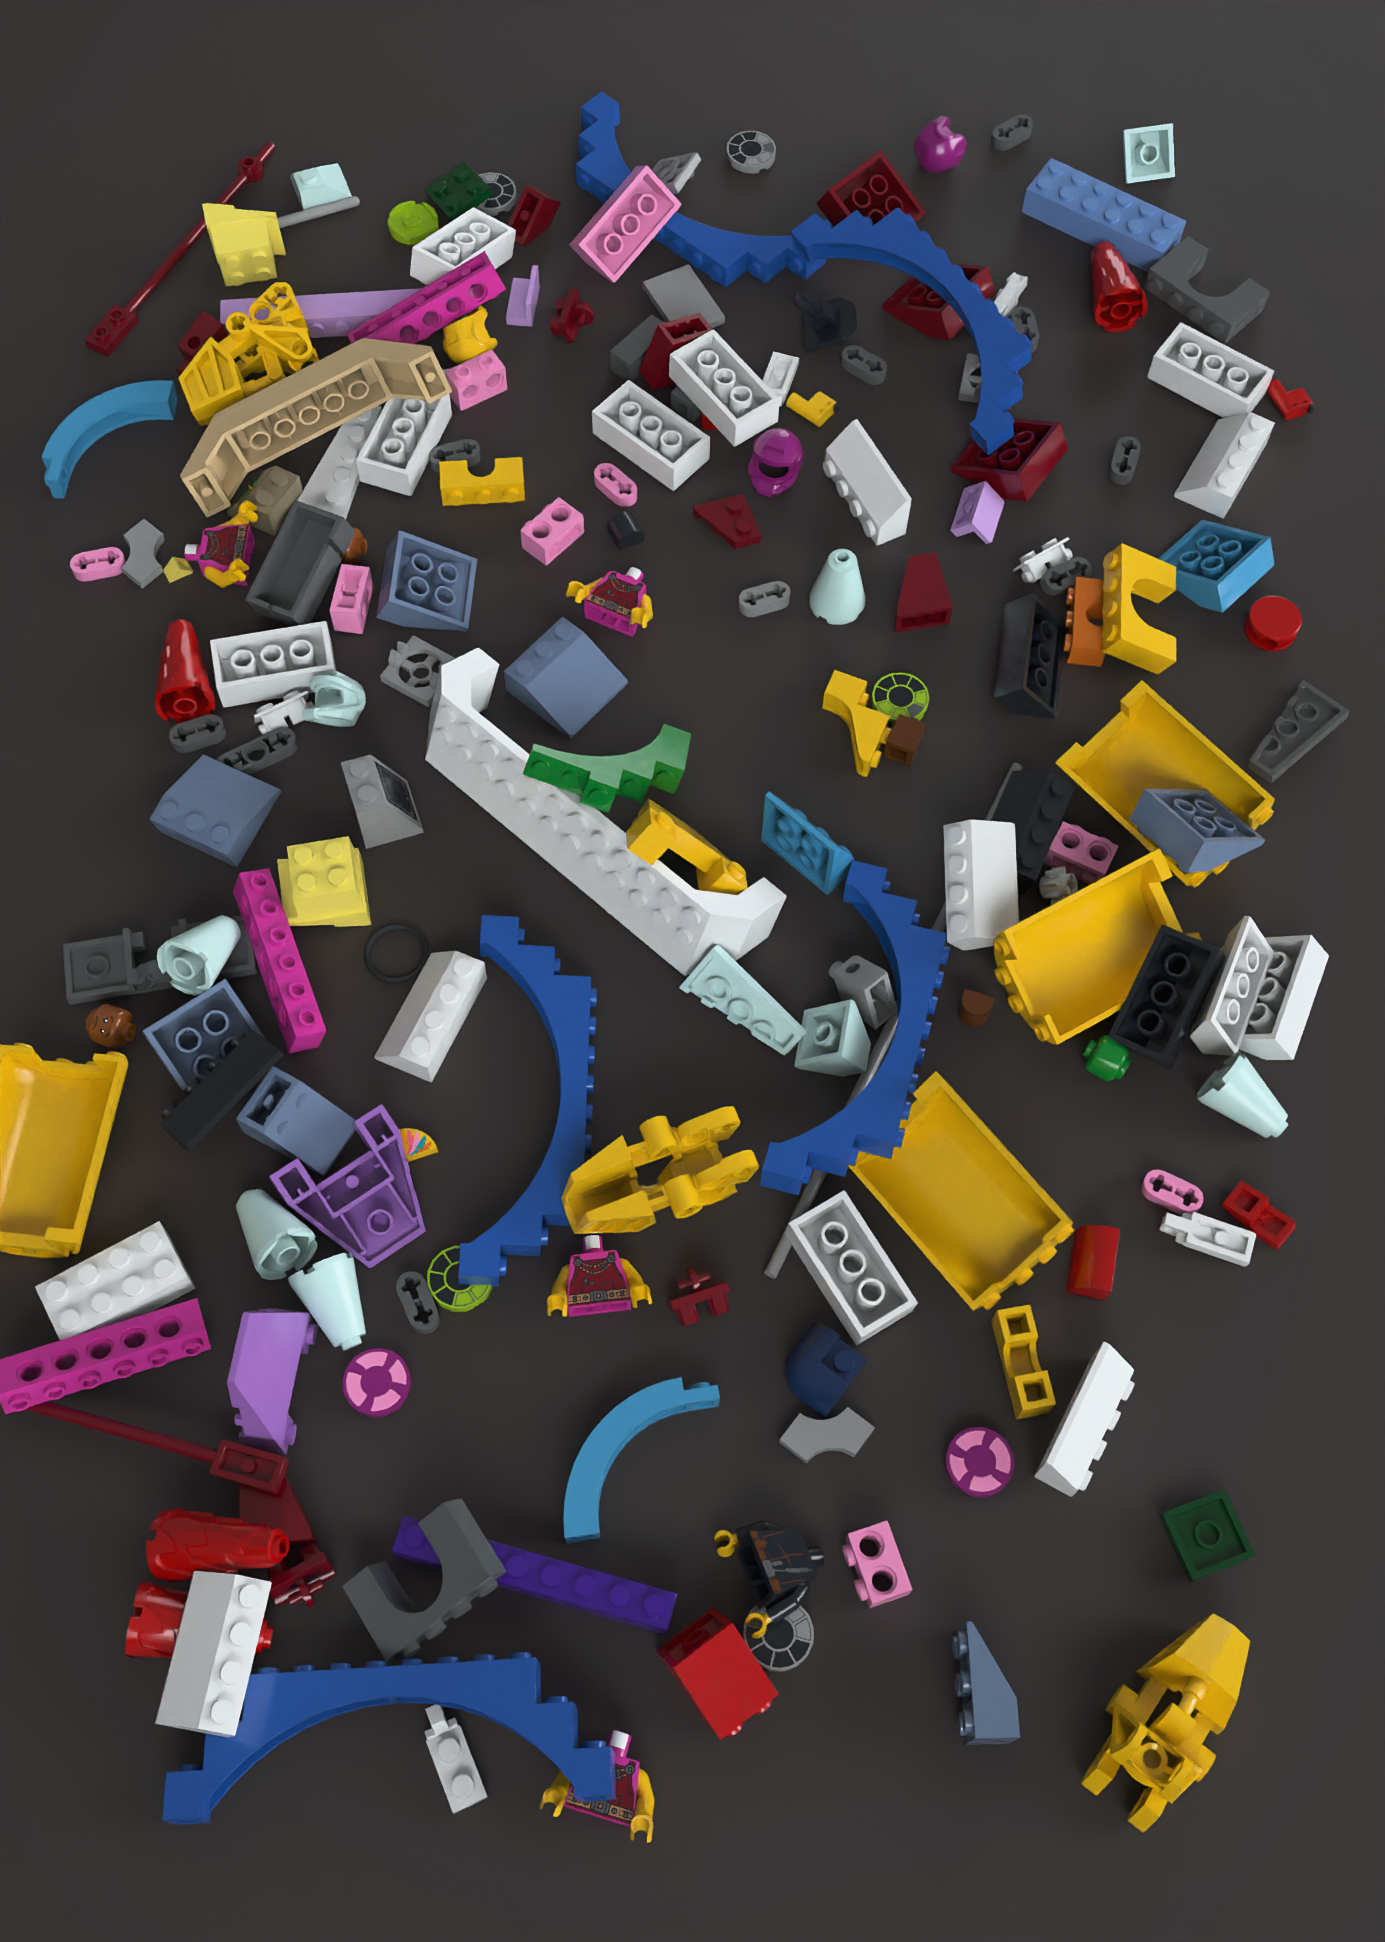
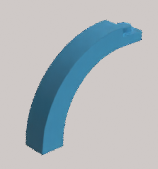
M164 380L144 381L117 387L90 399L69 414L51 435L41 457L46 467L45 484L49 486L53 498H65L70 477L77 461L95 441L105 434L135 422L157 419L174 420L179 401L174 382Z
M682 1377L662 1381L631 1395L600 1421L583 1444L568 1480L563 1516L566 1544L601 1538L599 1529L601 1491L612 1463L624 1446L636 1434L660 1419L678 1413L718 1407L720 1403L718 1385L710 1386L709 1382H700L690 1385L689 1390H684Z

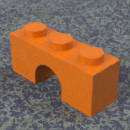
M1076 577L1073 588L1068 587L1066 605H1070V611H1066L1064 628H1069V634H1065L1063 651L1068 652L1067 663L1102 666L1106 654L1103 652V626L1094 625L1088 620H1103L1104 580Z

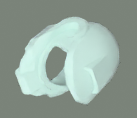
M329 671L312 677L310 688L315 691V705L302 711L303 719L335 727L354 726L366 704L363 687L354 679L337 671Z

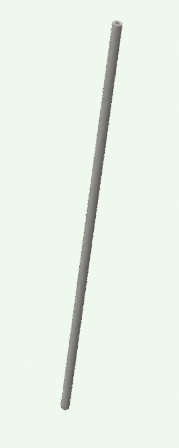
M1018 763L1011 765L985 821L991 820L1012 771H1022V765ZM946 901L931 930L944 933L947 926ZM897 1012L886 1021L868 1058L867 1070L861 1073L845 1107L865 1089L874 1077L896 1032ZM814 1169L809 1184L806 1185L789 1222L809 1211L827 1172ZM786 1228L764 1271L765 1275L776 1279L792 1246L785 1235Z

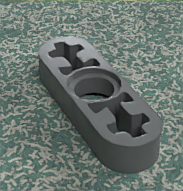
M280 727L222 754L217 758V761L226 765L231 764L234 769L247 775H252L293 755L298 748V743L291 729ZM284 739L288 744L283 746L279 741ZM268 745H271L274 752L270 753ZM255 750L265 752L260 760H251L249 755ZM242 757L244 758V761L246 763V765L244 766L242 764V761H240V758Z

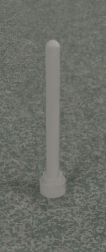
M352 196L277 218L279 227H287L357 207L360 204V200L357 196Z

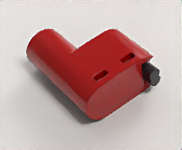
M1279 380L1270 382L1266 392L1286 420H1291L1307 413H1313L1314 408L1312 404L1314 403L1303 388L1287 392Z

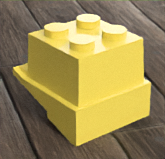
M202 204L207 230L226 287L277 278L274 255H286L276 212L235 209L234 205Z
M349 836L287 846L288 859H277L282 906L289 926L334 925L335 927L371 925L363 860L359 848L353 847Z

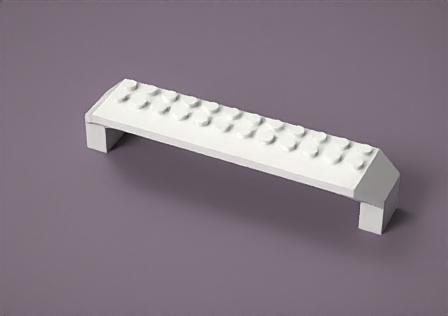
M476 648L441 666L430 711L425 760L684 976L690 975L711 949L718 944L736 961L769 937L787 895L764 877L739 895L695 890L661 861L657 860L653 865H650L627 849L626 833L596 808L579 803L580 795L523 775L529 754L479 714V712L488 708L499 667L495 660L480 648Z

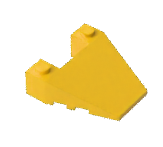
M648 798L626 832L627 849L650 865H653L668 848L696 866L698 887L702 891L739 895L748 889L746 872L741 865L734 861L732 862L696 830Z

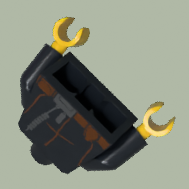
M760 1520L738 1528L734 1534L726 1530H720L714 1537L715 1543L729 1541L727 1546L717 1549L719 1556H731L736 1549L759 1610H766L762 1615L752 1613L746 1618L745 1626L754 1620L762 1623V1628L752 1634V1638L756 1639L765 1634L767 1624L770 1622L776 1624L799 1608L810 1592L809 1584L817 1577L815 1568L822 1567L825 1561L822 1549L819 1546L807 1548L798 1530H786L784 1527L767 1520Z

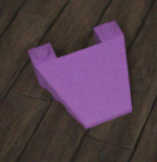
M382 1104L352 1124L369 1152L318 1185H315L298 1158L269 1176L273 1186L289 1208L347 1252H351L352 1256L368 1268H372L426 1232L400 1131Z
M277 1308L243 1312L227 1379L232 1407L239 1408L240 1415L236 1414L234 1419L236 1425L242 1426L238 1435L241 1445L269 1453L286 1455L288 1445L294 1444L297 1427L293 1424V1420L288 1414L300 1354H308L309 1345L315 1344L318 1326L314 1324L310 1313Z

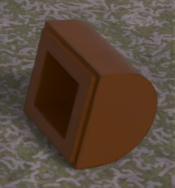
M964 989L958 1007V1017L961 1022L969 1027L983 1025L990 1014L994 997Z

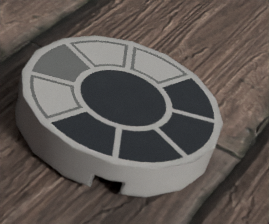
M759 131L739 132L732 136L727 143V160L731 162V166L734 169L743 173H759L760 169L765 168L767 170L775 162L776 146L774 141L768 135Z
M488 172L479 174L491 188L494 195L476 207V209L489 216L499 215L498 212L503 210L505 212L509 211L514 206L517 198L514 182L508 176L501 173Z
M756 1605L753 1609L750 1610L748 1616L752 1613H759L762 1615L766 1612V1610H759L758 1606ZM801 1605L795 1612L776 1624L773 1622L767 1624L765 1634L758 1639L752 1638V1634L762 1628V1623L758 1620L752 1621L747 1626L744 1623L743 1640L760 1666L768 1671L785 1672L797 1667L807 1658L813 1645L814 1627L809 1614Z

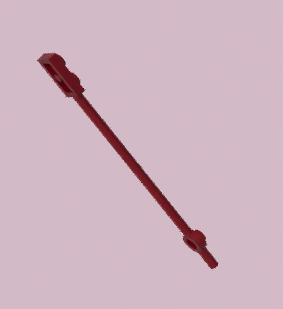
M268 141L255 157H244L238 162L237 178L214 204L228 205L246 183H255L262 179L264 175L262 164L275 150L272 142ZM205 216L197 222L124 308L113 305L84 339L87 348L107 357L110 356L139 322L135 311L207 229Z
M48 1401L25 1409L212 1463L209 1474L274 1494L279 1492L290 1461L284 1456L221 1439L218 1450Z

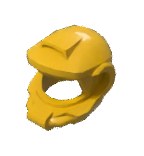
M483 306L476 307L474 311L443 328L444 350L449 358L458 365L493 350L498 344L496 338H491L484 324L488 313Z

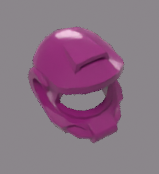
M940 116L930 122L919 133L914 142L913 148L919 159V165L925 172L939 174L958 166L962 160L967 142L963 135H956L949 130L951 125L949 117Z
M782 428L769 429L755 439L753 455L748 465V474L751 478L752 486L756 489V493L771 498L772 495H778L794 484L802 467L805 453L802 450L799 439L791 431ZM761 463L774 467L788 466L789 471L785 476L772 478L764 475L758 466Z

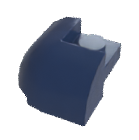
M814 1322L792 1348L785 1362V1376L792 1393L825 1419L866 1364L867 1359L840 1340L841 1335L820 1323Z

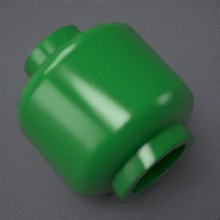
M1108 1035L1099 1037L1097 1041L1091 1038L1082 1052V1055L1086 1057L1084 1062L1085 1069L1106 1082H1110L1115 1078L1120 1080L1132 1060L1128 1057V1048Z

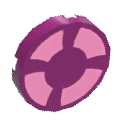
M382 1348L369 1349L355 1356L346 1367L342 1379L343 1393L350 1406L357 1412L373 1418L388 1416L400 1409L412 1386L410 1371L403 1358L391 1350Z
M972 1427L958 1433L950 1442L944 1458L946 1473L951 1483L958 1490L974 1498L991 1497L1001 1492L1010 1481L1014 1470L1013 1452L1007 1441L996 1431L985 1427Z

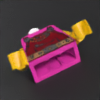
M246 500L239 506V513L230 521L203 530L201 544H186V561H198L203 576L221 588H225L233 583L248 586L255 543L250 525L248 524L249 521L255 523L258 520V515L254 512L257 510V506Z
M630 567L625 575L610 571L604 578H599L587 585L577 581H571L568 585L565 596L575 597V602L581 603L584 600L585 618L631 637L634 636L638 624L646 628L647 622L653 617L651 598L646 595V585L641 582L644 576L637 568Z
M591 1235L582 1239L584 1254L572 1255L570 1257V1264L562 1267L552 1286L551 1295L547 1299V1315L551 1316V1312L555 1309L562 1310L563 1317L567 1316V1309L569 1317L632 1310L631 1302L633 1308H638L637 1301L646 1299L649 1304H652V1298L648 1285L644 1284L642 1277L627 1259L619 1258L616 1250L603 1251L602 1237Z
M611 1730L606 1747H611L615 1752L616 1800L578 1802L574 1798V1786L562 1771L559 1770L551 1787L543 1793L539 1808L542 1810L545 1803L552 1802L556 1805L553 1816L558 1817L564 1804L565 1808L630 1827L631 1841H634L635 1832L639 1830L645 1831L648 1834L647 1843L651 1842L655 1799L649 1776L644 1770L640 1769V1762L626 1758L632 1736L620 1731Z

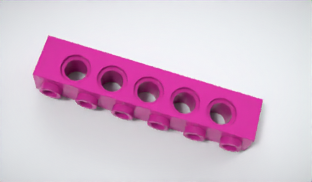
M483 251L347 333L351 344L362 338L416 344L421 340L429 338L431 334L439 329L452 324L454 320L464 314L474 311L476 307L487 300L497 297L506 288L486 252Z
M270 869L239 873L233 894L287 1051L290 1054L319 1048L326 1033V1028Z
M197 1298L0 1359V1403L5 1414L23 1411L30 1406L49 1400H57L65 1395L84 1389H92L100 1384L118 1378H126L134 1373L153 1367H161L169 1362L187 1356H195L211 1349Z

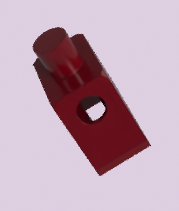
M204 311L198 316L178 344V349L185 359L176 369L179 375L183 373L210 336L217 343L229 336L224 325Z

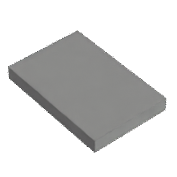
M689 264L643 281L644 291L665 322L701 313L712 328L725 324L724 314Z

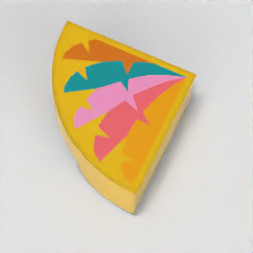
M411 1128L399 1129L408 1162L438 1152L435 1142L426 1133Z

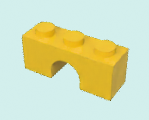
M522 457L495 458L493 472L484 477L472 475L468 471L467 460L439 462L440 490L443 506L525 501Z
M1024 1305L997 1310L991 1323L1016 1420L1049 1414L1056 1405L1048 1371H1042L1036 1351L1038 1333L1031 1306Z

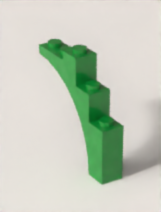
M664 724L660 734L651 744L638 751L613 756L578 755L533 744L523 775L581 796L579 803L609 813L616 794L639 803L643 802L649 785L675 794L685 771L691 733Z

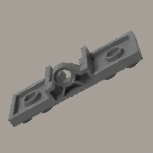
M241 915L229 917L237 922L241 931V937L215 981L258 974L256 958ZM185 918L178 919L179 925L171 927V938L207 921L187 924ZM122 928L123 935L63 944L66 999L70 1005L175 987L170 983L172 978L167 971L164 974L161 972L157 960L148 961L144 964L141 963L135 968L134 952L146 951V939L143 931L132 933L130 928Z

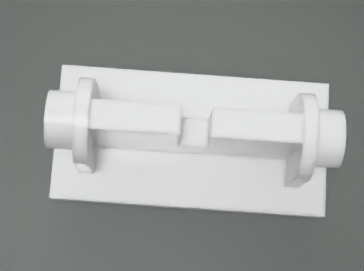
M1067 537L1060 542L1054 538L1041 546L1043 551L1036 555L1033 550L1019 559L1021 564L1014 568L1013 571L1015 572L1021 568L1023 572L1021 576L1025 583L1036 582L1048 570L1045 563L1051 568L1072 558L1071 550L1069 548L1065 549L1063 545L1069 538Z
M299 690L291 692L283 697V702L275 706L273 703H268L256 710L258 714L254 715V723L262 722L258 726L261 734L264 735L280 727L288 728L284 719L289 716L293 725L304 721L302 711L314 706L311 701L308 703L305 701L308 699V691L300 693Z

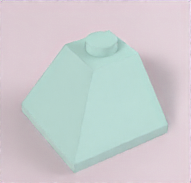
M1173 123L1123 130L1125 184L1175 177Z
M338 163L306 169L290 175V180L302 210L352 197Z
M850 999L804 1010L801 1026L807 1033L798 1042L794 1067L841 1077L866 1072L871 1042L856 1002Z

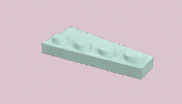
M719 944L711 949L679 987L687 994L692 992L700 997V1002L709 1008L715 1007L728 1015L726 1019L738 1025L740 1023L750 1029L751 1035L784 1056L807 1033Z

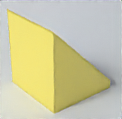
M172 557L163 570L169 583L194 572L186 559Z

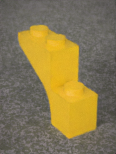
M834 670L824 692L822 708L837 714L846 722L850 731L856 771L859 775L867 777L871 767L877 768L882 752L879 751L881 744H886V740L892 728L888 727L890 715L866 707L870 695L866 693L867 681Z

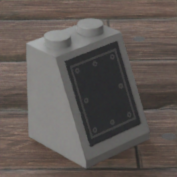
M372 755L341 762L350 799L366 849L424 833L406 779Z

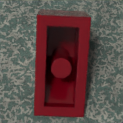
M526 185L508 223V226L516 230L515 240L526 246L551 225L561 202L542 189Z

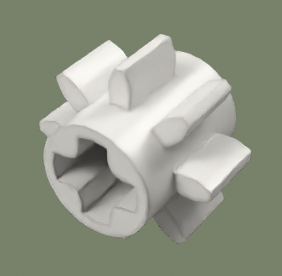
M1056 867L1045 871L1046 876H1043L1039 883L1042 897L1045 899L1051 898V905L1075 893L1078 889L1075 875L1072 873L1066 874V867Z

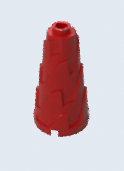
M1103 241L1098 243L1090 254L1093 278V314L1099 327V324L1104 326V330L1108 332L1129 330L1136 326V320L1140 316L1143 319L1147 312L1148 305L1145 293L1140 288L1135 275L1131 273L1127 262L1123 260L1119 249L1116 250L1111 242Z
M183 619L175 620L167 627L154 700L155 710L160 718L168 723L169 718L176 719V725L210 715L212 709L215 711V696L210 686L207 667L203 663L194 626Z
M181 1508L165 1509L160 1512L149 1529L157 1530L155 1540H147L146 1542L147 1563L151 1573L157 1580H165L163 1582L171 1583L192 1580L194 1571L232 1574L243 1569L272 1567L281 1562L289 1551V1539L279 1528H269V1525L242 1522L241 1519L215 1517L212 1513L188 1511Z
M141 1581L133 1603L135 1607L134 1614L130 1616L127 1631L126 1657L172 1658L188 1592L155 1585L152 1582ZM265 1618L262 1621L255 1654H261L263 1648L270 1649L274 1627L267 1626L268 1619Z

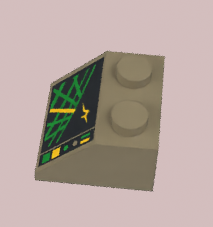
M278 466L258 472L227 510L228 515L236 516L239 513L238 510L241 503L248 500L257 506V510L254 512L258 515V520L255 523L249 521V525L275 536L282 527L295 500H298L303 492L300 477Z

